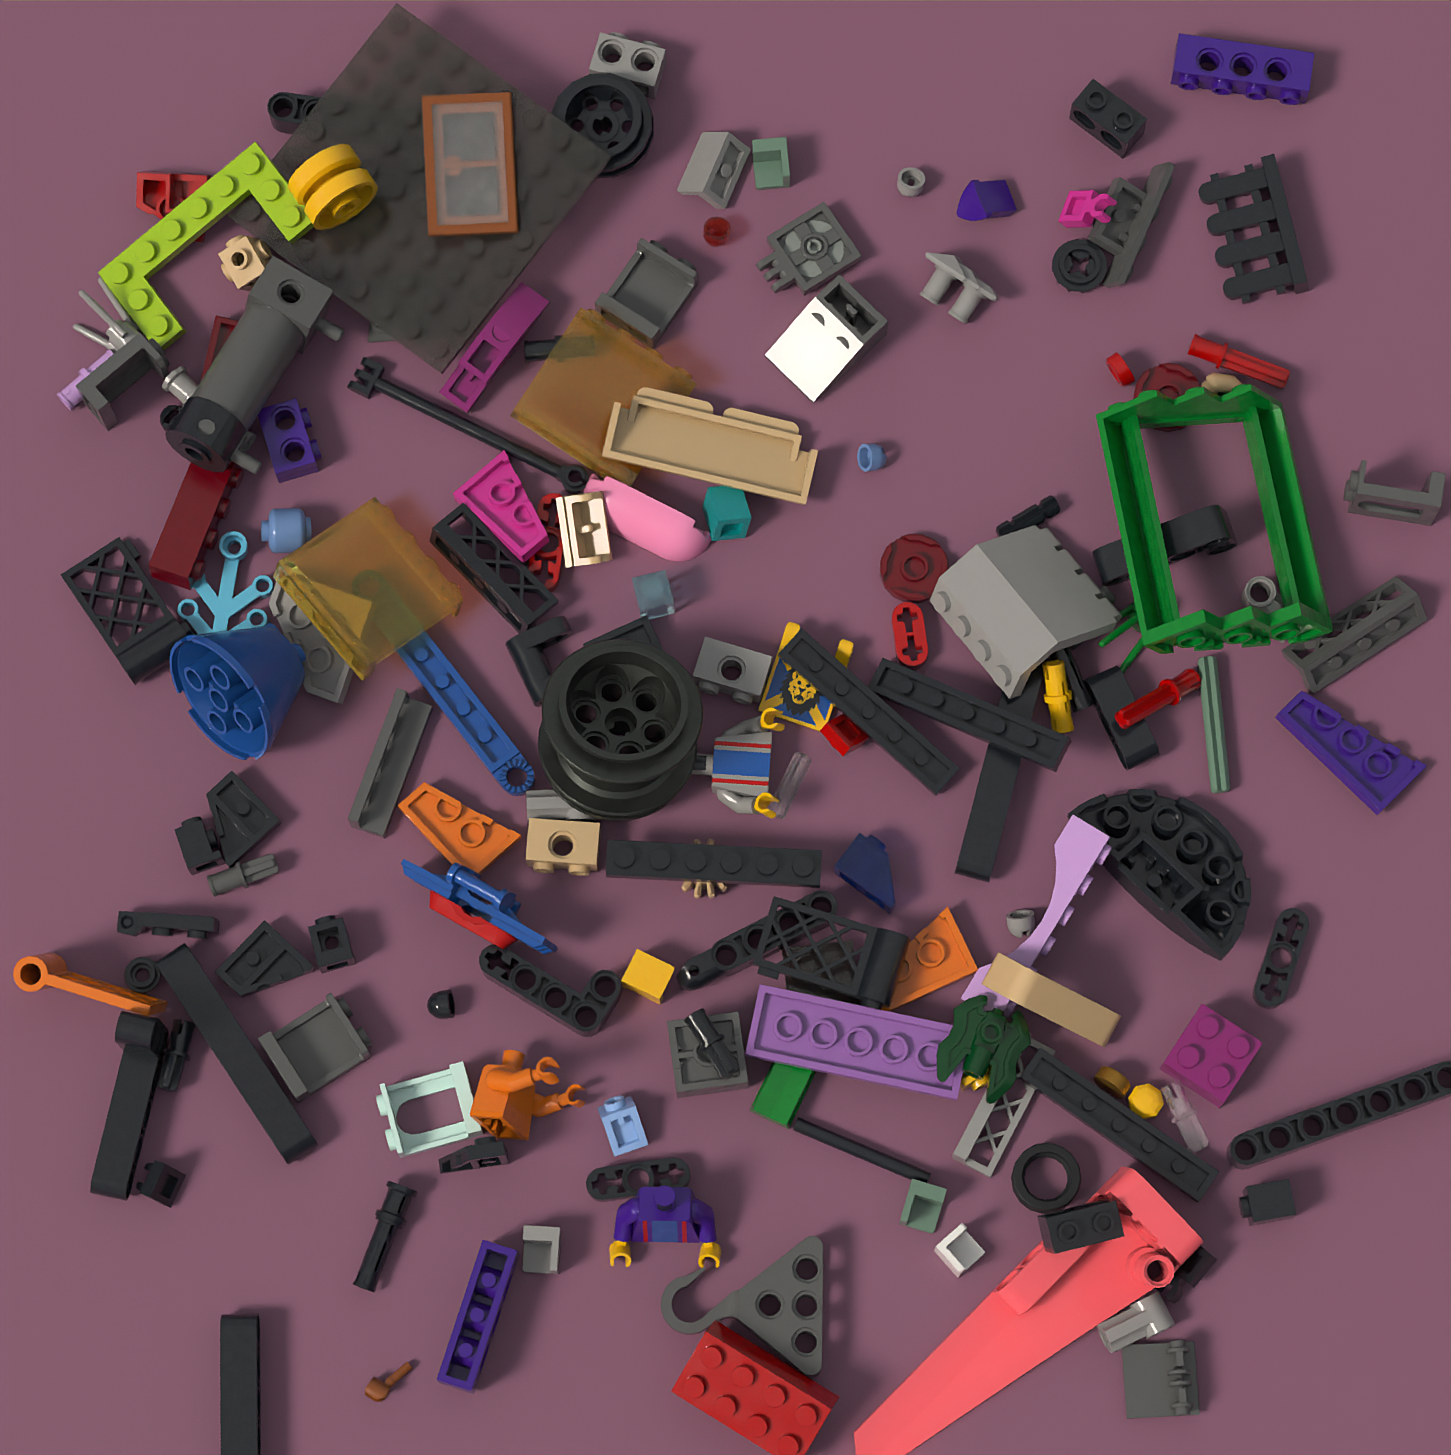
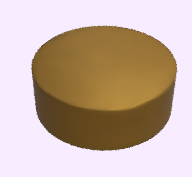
M1108 1066L1100 1067L1094 1076V1081L1099 1087L1117 1098H1124L1131 1087L1130 1082L1125 1076Z

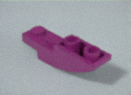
M521 282L459 360V365L439 393L469 413L506 360L511 358L550 302Z

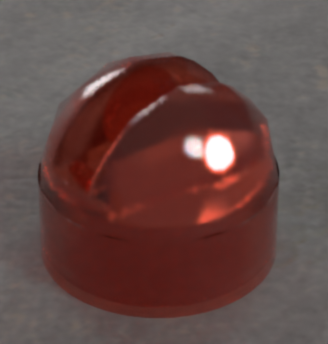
M711 217L704 224L703 237L706 243L712 247L724 246L730 238L731 226L722 217Z

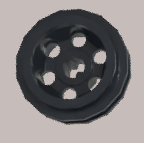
M612 73L589 74L573 81L558 96L551 112V135L561 158L576 172L592 178H615L634 169L647 155L654 139V117L644 93L629 79ZM613 102L623 105L620 111H613L611 105ZM598 103L595 110L588 111L586 109L590 105ZM575 122H582L584 124L580 132L573 131ZM630 122L632 127L629 133H626L622 130L623 125ZM609 127L612 128V130L609 133L604 132ZM600 129L603 130L601 135H598V131ZM592 143L595 150L587 149L584 146Z

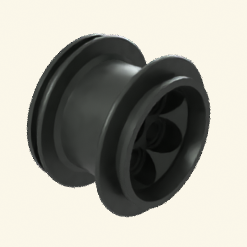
M626 639L605 640L592 643L573 652L554 670L547 682L542 698V721L538 735V751L549 784L568 805L588 816L598 819L628 821L643 818L661 810L680 793L691 776L695 765L697 740L703 723V704L698 687L690 673L678 660L664 650L644 642ZM607 696H612L617 698L618 701L609 702L606 701L604 698ZM647 706L651 708L652 711H641L640 709H638V707ZM584 717L591 719L593 722L582 723L578 719ZM656 737L661 741L652 743L647 738Z

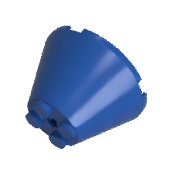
M268 623L263 627L186 636L172 647L169 662L177 693L184 692L192 707L187 712L201 731L215 745L231 756L241 760L255 757L257 760L271 748L304 682L305 672L302 662L306 660V656L298 644H291L274 624Z

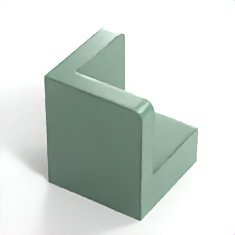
M786 137L752 140L756 189L789 188L790 169Z
M912 1179L899 1225L929 1234L934 1233L947 1189Z

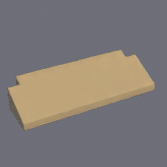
M643 387L638 390L636 396L633 395L630 409L622 408L621 403L614 402L601 457L806 505L818 450L811 449L809 452L799 450L802 436L798 435L799 428L794 422L736 408H728L724 411L723 416L713 414V407L707 401Z

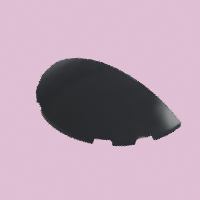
M1129 789L1126 794L1106 797L1105 794H1102L1080 804L1068 813L1067 817L1069 820L1072 815H1075L1110 837L1107 844L1112 849L1105 859L1103 866L1157 920L1189 944L1219 961L1231 951L1245 926L1247 909L1251 903L1250 878L1246 877L1242 864V851L1235 839L1219 820L1205 809L1185 798L1180 797L1177 800L1158 796L1156 790Z

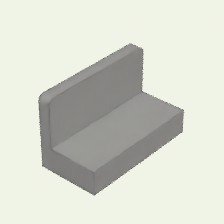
M703 132L677 191L682 195H699L716 209H725L751 149L729 132Z

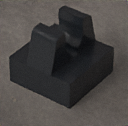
M156 1160L154 1163H147L144 1169L150 1172L144 1183L137 1182L136 1188L140 1191V1194L171 1208L186 1175Z

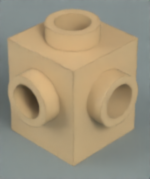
M238 235L226 243L227 248L218 253L223 262L221 269L229 281H234L238 289L251 291L269 263L272 253L262 239Z

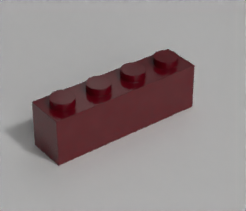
M230 462L224 472H212L190 463L148 565L152 578L188 590H192L195 580L200 581L206 568L204 558L207 550L214 549L219 535V531L216 528L220 518L225 520L230 510L231 500L229 496L233 488L238 489L242 481L244 470L238 464Z

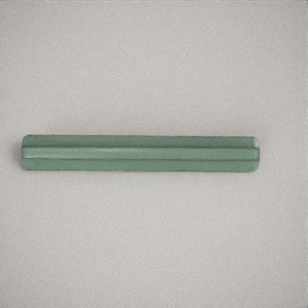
M1205 656L1198 660V672L1201 678L1200 691L1210 788L1212 793L1220 794L1229 792L1231 786L1218 661L1215 656Z

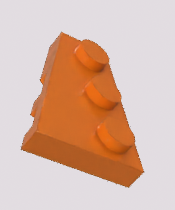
M425 782L398 805L402 813L451 866L454 863H460L479 875L522 838L519 833L494 822L493 819L468 808L460 801Z
M948 906L909 943L889 1008L882 1007L881 1010L889 1012L897 1010L967 978L978 971Z

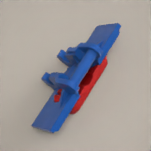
M405 859L402 860L401 865L404 875L430 890L429 908L501 949H505L519 940L544 955L552 952L556 953L558 948L555 944L523 925L520 919H518L516 914L521 907V903L516 901L515 893L506 888L502 890L494 888L480 879L481 875L460 863H454L448 870L447 875L430 873ZM485 898L486 900H488V901H490V902H492V903H491V904H487V903L483 902L482 899Z

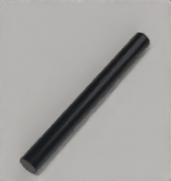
M798 1117L793 1131L909 1180L915 1179L927 1183L931 1175L930 1172Z

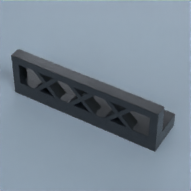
M464 503L432 527L429 542L519 634L535 627L537 621L558 604V599ZM462 516L472 526V534H457L450 525ZM476 543L490 544L496 550L495 560L481 559L475 553ZM500 568L514 569L519 574V584L505 583L499 577ZM523 593H538L545 603L533 612L523 602Z

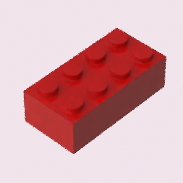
M716 1320L705 1331L671 1390L672 1393L772 1455H806L840 1398Z

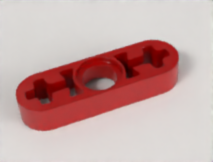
M557 493L547 494L540 500L537 515L541 523L546 525L544 528L547 534L556 537L559 545L553 552H544L541 549L530 557L528 566L529 571L533 575H540L543 566L542 560L549 561L548 574L553 579H547L544 586L550 592H553L558 587L564 555L561 530L557 529V527H560L558 513L555 518V527L549 526V512L545 510V508H551L552 503H557L556 498L562 497V495Z

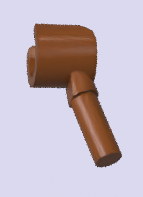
M406 1362L389 1376L385 1382L374 1376L365 1388V1395L375 1402H382L395 1383L413 1368Z

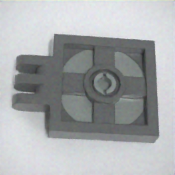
M822 202L767 236V243L774 252L761 259L756 266L759 271H763L770 266L774 267L764 274V278L767 282H771L777 277H781L780 280L771 286L775 293L782 291L795 282L805 296L860 262L862 255L826 203Z

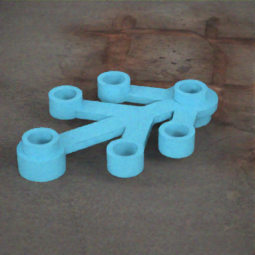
M228 532L222 536L219 542L220 551L225 558L219 595L217 596L208 584L205 574H203L200 581L194 582L192 587L214 614L213 629L199 615L200 609L194 600L185 599L178 605L177 611L180 618L189 622L197 634L227 631L231 617L256 599L268 598L272 595L274 584L271 578L266 575H260L253 580L251 586L233 598L239 561L246 557L249 549L246 538L239 532ZM232 544H239L241 549L238 553L232 554L229 552V547ZM268 582L269 589L265 592H260L257 590L258 584ZM188 605L195 607L194 613L190 616L182 613L183 609ZM253 609L247 614L246 620L230 630L263 627L268 624V617L263 610ZM254 616H263V622L260 625H253L251 620Z

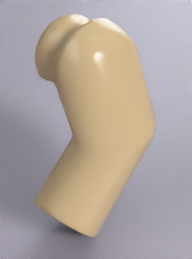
M1213 372L1206 376V381L1201 384V387H1205L1215 394H1218V392L1229 393L1232 392V388L1242 383L1233 375Z

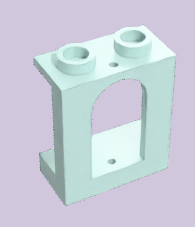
M463 1061L449 1065L450 1069L386 1086L385 1083L379 1084L382 1094L376 1095V1100L381 1117L388 1115L391 1129L385 1130L390 1151L397 1149L400 1158L484 1135L482 1126L470 1117L474 1097ZM452 1088L456 1089L464 1119L463 1122L412 1135L405 1133L399 1128L396 1115L403 1103Z

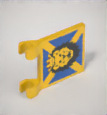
M788 622L758 712L763 713L767 708H775L783 711V714L776 715V718L820 732L829 721L834 706L778 657L779 652L800 630L799 624ZM842 639L835 658L847 668L854 648L851 641Z

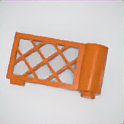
M48 952L24 957L16 963L13 970L15 983L20 989L27 992L56 987L146 1016L165 1012L168 1004L166 1000L69 971L63 958L56 953Z

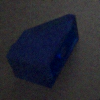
M859 833L834 865L833 873L888 914H891L895 908V896L889 855L884 851L886 846L871 834L865 837Z

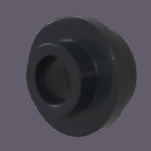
M139 957L132 960L127 965L124 974L127 985L133 991L147 993L155 989L161 978V972L155 961L147 957ZM148 970L149 978L143 982L138 981V972Z

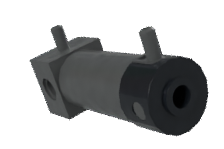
M272 256L248 295L242 317L192 396L186 400L165 433L166 440L171 447L182 457L205 470L224 472L230 462H234L253 474H257L262 466V462L241 451L240 448L247 439L248 430L296 353H304L317 331L337 342L344 335V329L325 319L333 290Z

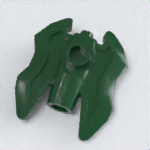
M978 995L968 998L954 1008V1024L950 1034L938 1045L936 1055L937 1078L940 1082H945L964 1056H966L962 1072L972 1078L982 1080L990 1067L986 1102L992 1104L1003 1096L1016 1081L1017 1061L1020 1054L1031 1044L1028 1024L1019 1010L1013 1013L1011 1016L1012 1022L1009 1023L1007 1018L1003 1017L1004 1012L1000 1009L994 1008L992 1011H983V1006L987 1005L988 998L986 995Z

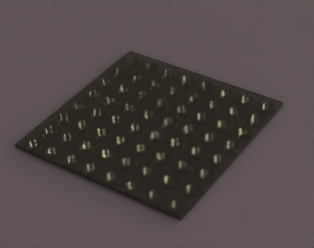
M396 3L272 160L289 182L294 172L306 160L318 152L334 145L348 144L360 159V168L367 169L378 186L377 193L372 201L348 221L326 230H318L313 227L294 244L288 242L252 193L239 203L228 217L258 240L262 239L269 248L303 273L332 289L333 295L439 373L443 374L611 160V156ZM511 92L519 232L428 237L422 96ZM494 113L442 115L444 160L450 156L458 157L461 161L496 160ZM496 168L463 169L462 174L457 178H449L445 175L447 217L499 215Z

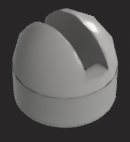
M913 167L902 169L897 179V188L900 194L914 198L922 192L925 184L923 172ZM908 180L915 181L914 186L907 185Z
M1021 909L1009 912L1006 915L1007 927L1013 936L1022 938V932L1026 936H1030L1035 930L1034 911Z

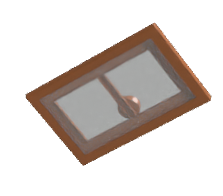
M512 93L422 96L428 237L518 233Z

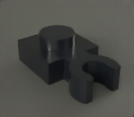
M1200 1246L1174 1272V1277L1168 1284L1172 1285V1288L1166 1295V1298L1173 1304L1178 1302L1183 1295V1286L1188 1282L1195 1288L1217 1259ZM1155 1287V1289L1161 1293L1165 1287Z

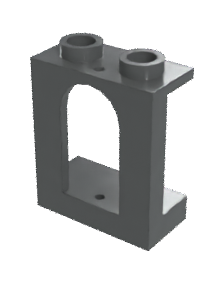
M1365 460L1361 461L1357 471L1351 470L1350 478L1345 484L1343 501H1349L1347 513L1431 526L1441 508L1446 473L1432 471L1420 492L1364 483L1367 465ZM1363 501H1374V502H1381V503H1387V504H1393V505H1400V506L1418 508V511H1417V510H1411V509H1404V508L1392 507V506H1386V505H1380V504L1367 503V502H1363Z

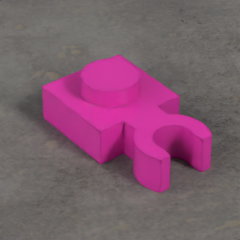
M1094 190L1069 191L1058 222L1066 228L1091 227L1094 218L1101 223H1107L1111 220V217L1104 210L1108 206H1115L1117 201L1108 194L1103 193L1099 195Z

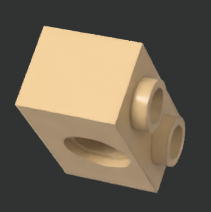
M529 818L525 859L527 866L533 867V871L538 873H554V868L569 869L568 873L576 876H588L590 871H598L601 838L600 823ZM560 841H568L573 845V849L568 855L560 856L553 851L554 846Z

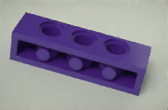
M1179 33L1170 84L1178 85L1179 88L1184 90L1202 88L1212 90L1213 93L1218 95L1236 93L1243 94L1252 100L1270 98L1277 99L1286 105H1297L1305 103L1309 94L1314 53ZM1208 62L1213 64L1216 69L1214 71H1206L1201 68L1200 64ZM1237 67H1243L1247 69L1250 74L1247 76H1240L1235 73L1234 69ZM1277 72L1282 75L1283 80L1274 81L1269 78L1268 73Z
M482 1240L438 1373L437 1381L439 1383L472 1394L475 1393L520 1256L517 1250Z

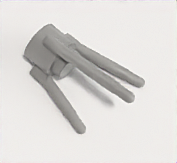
M99 277L98 283L124 322L121 319L115 321L84 290H80L79 295L110 326L106 332L109 340L79 324H74L73 329L115 353L139 333L140 328L131 319L104 280Z

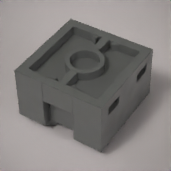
M738 1011L708 1015L718 1034L724 1035L723 1042L739 1066L736 1073L724 1079L720 1078L705 1052L701 1053L699 1051L701 1046L689 1026L684 1022L685 1019L667 1021L677 1098L748 1089V1077Z

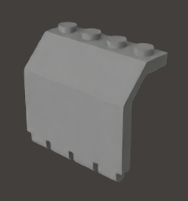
M1036 525L976 544L939 577L930 598V602L935 610L941 614L954 633L963 641L975 659L981 663L1009 699L1021 695L1030 673L1053 652L1112 632L1116 623L1122 618L1120 612L1106 597L1102 598L1103 592L1086 573L1081 574L1083 569L1066 549L1061 550L1063 545L1047 527L1039 529Z

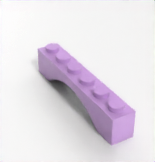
M1075 815L1071 816L1054 844L1056 879L1048 909L1031 936L1015 951L1008 954L1007 957L1035 972L1038 971V969L1033 967V964L1039 954L1046 957L1056 941V938L1051 936L1058 923L1062 926L1066 925L1075 910L1074 907L1070 906L1075 895L1078 893L1083 896L1094 878L1088 875L1095 863L1102 866L1109 855L1112 847L1107 844L1110 840L1108 835ZM991 964L980 967L961 999L965 1001L978 995H986L988 1001L987 1005L983 1006V1011H992L994 1008H997L1004 1012L1003 1016L1009 1018L1017 1003L982 985Z

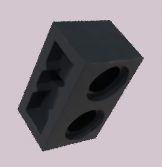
M1094 79L1090 81L1072 103L1069 116L1070 120L1122 159L1144 134L1147 118Z
M1102 1199L1037 1216L1045 1251L1052 1254L1124 1237L1116 1200Z

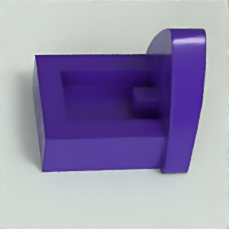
M971 180L960 197L956 214L965 220L980 221L989 218L1008 217L1017 211L1006 180L982 182Z

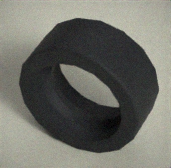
M1042 1143L1035 1144L1023 1151L1014 1164L1011 1181L1013 1192L1021 1204L1030 1211L1047 1214L1059 1211L1070 1204L1078 1193L1081 1175L1079 1165L1069 1151L1056 1144ZM1038 1158H1053L1061 1163L1066 1170V1188L1054 1199L1044 1200L1035 1197L1029 1192L1025 1184L1024 1176L1026 1169L1031 1162Z

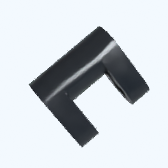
M565 616L555 617L512 637L505 644L535 707L542 706L544 690L553 673L543 650L565 640L573 633Z

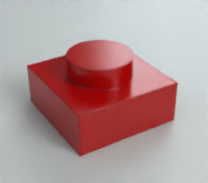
M843 714L828 721L820 730L831 746L843 757L863 746L869 738Z

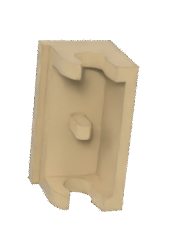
M603 491L565 495L556 498L566 567L613 560Z

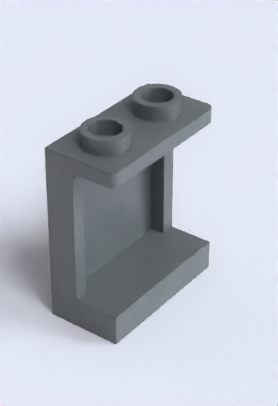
M640 238L637 243L636 252L607 294L602 292L596 300L595 311L598 316L653 350L698 286V273L695 266L683 258L677 260L667 254V249L657 241L651 240L648 242Z
M138 333L76 385L85 406L107 431L119 423L110 403L152 369L163 380L169 375L167 367L170 363L164 356L166 353L153 338L147 341L141 333Z
M332 993L325 996V1001L273 1034L268 1031L258 1038L299 1103L372 1057L367 1049L372 1045L369 1037L362 1027L354 1029L348 1019L354 1015L343 997L336 1000Z

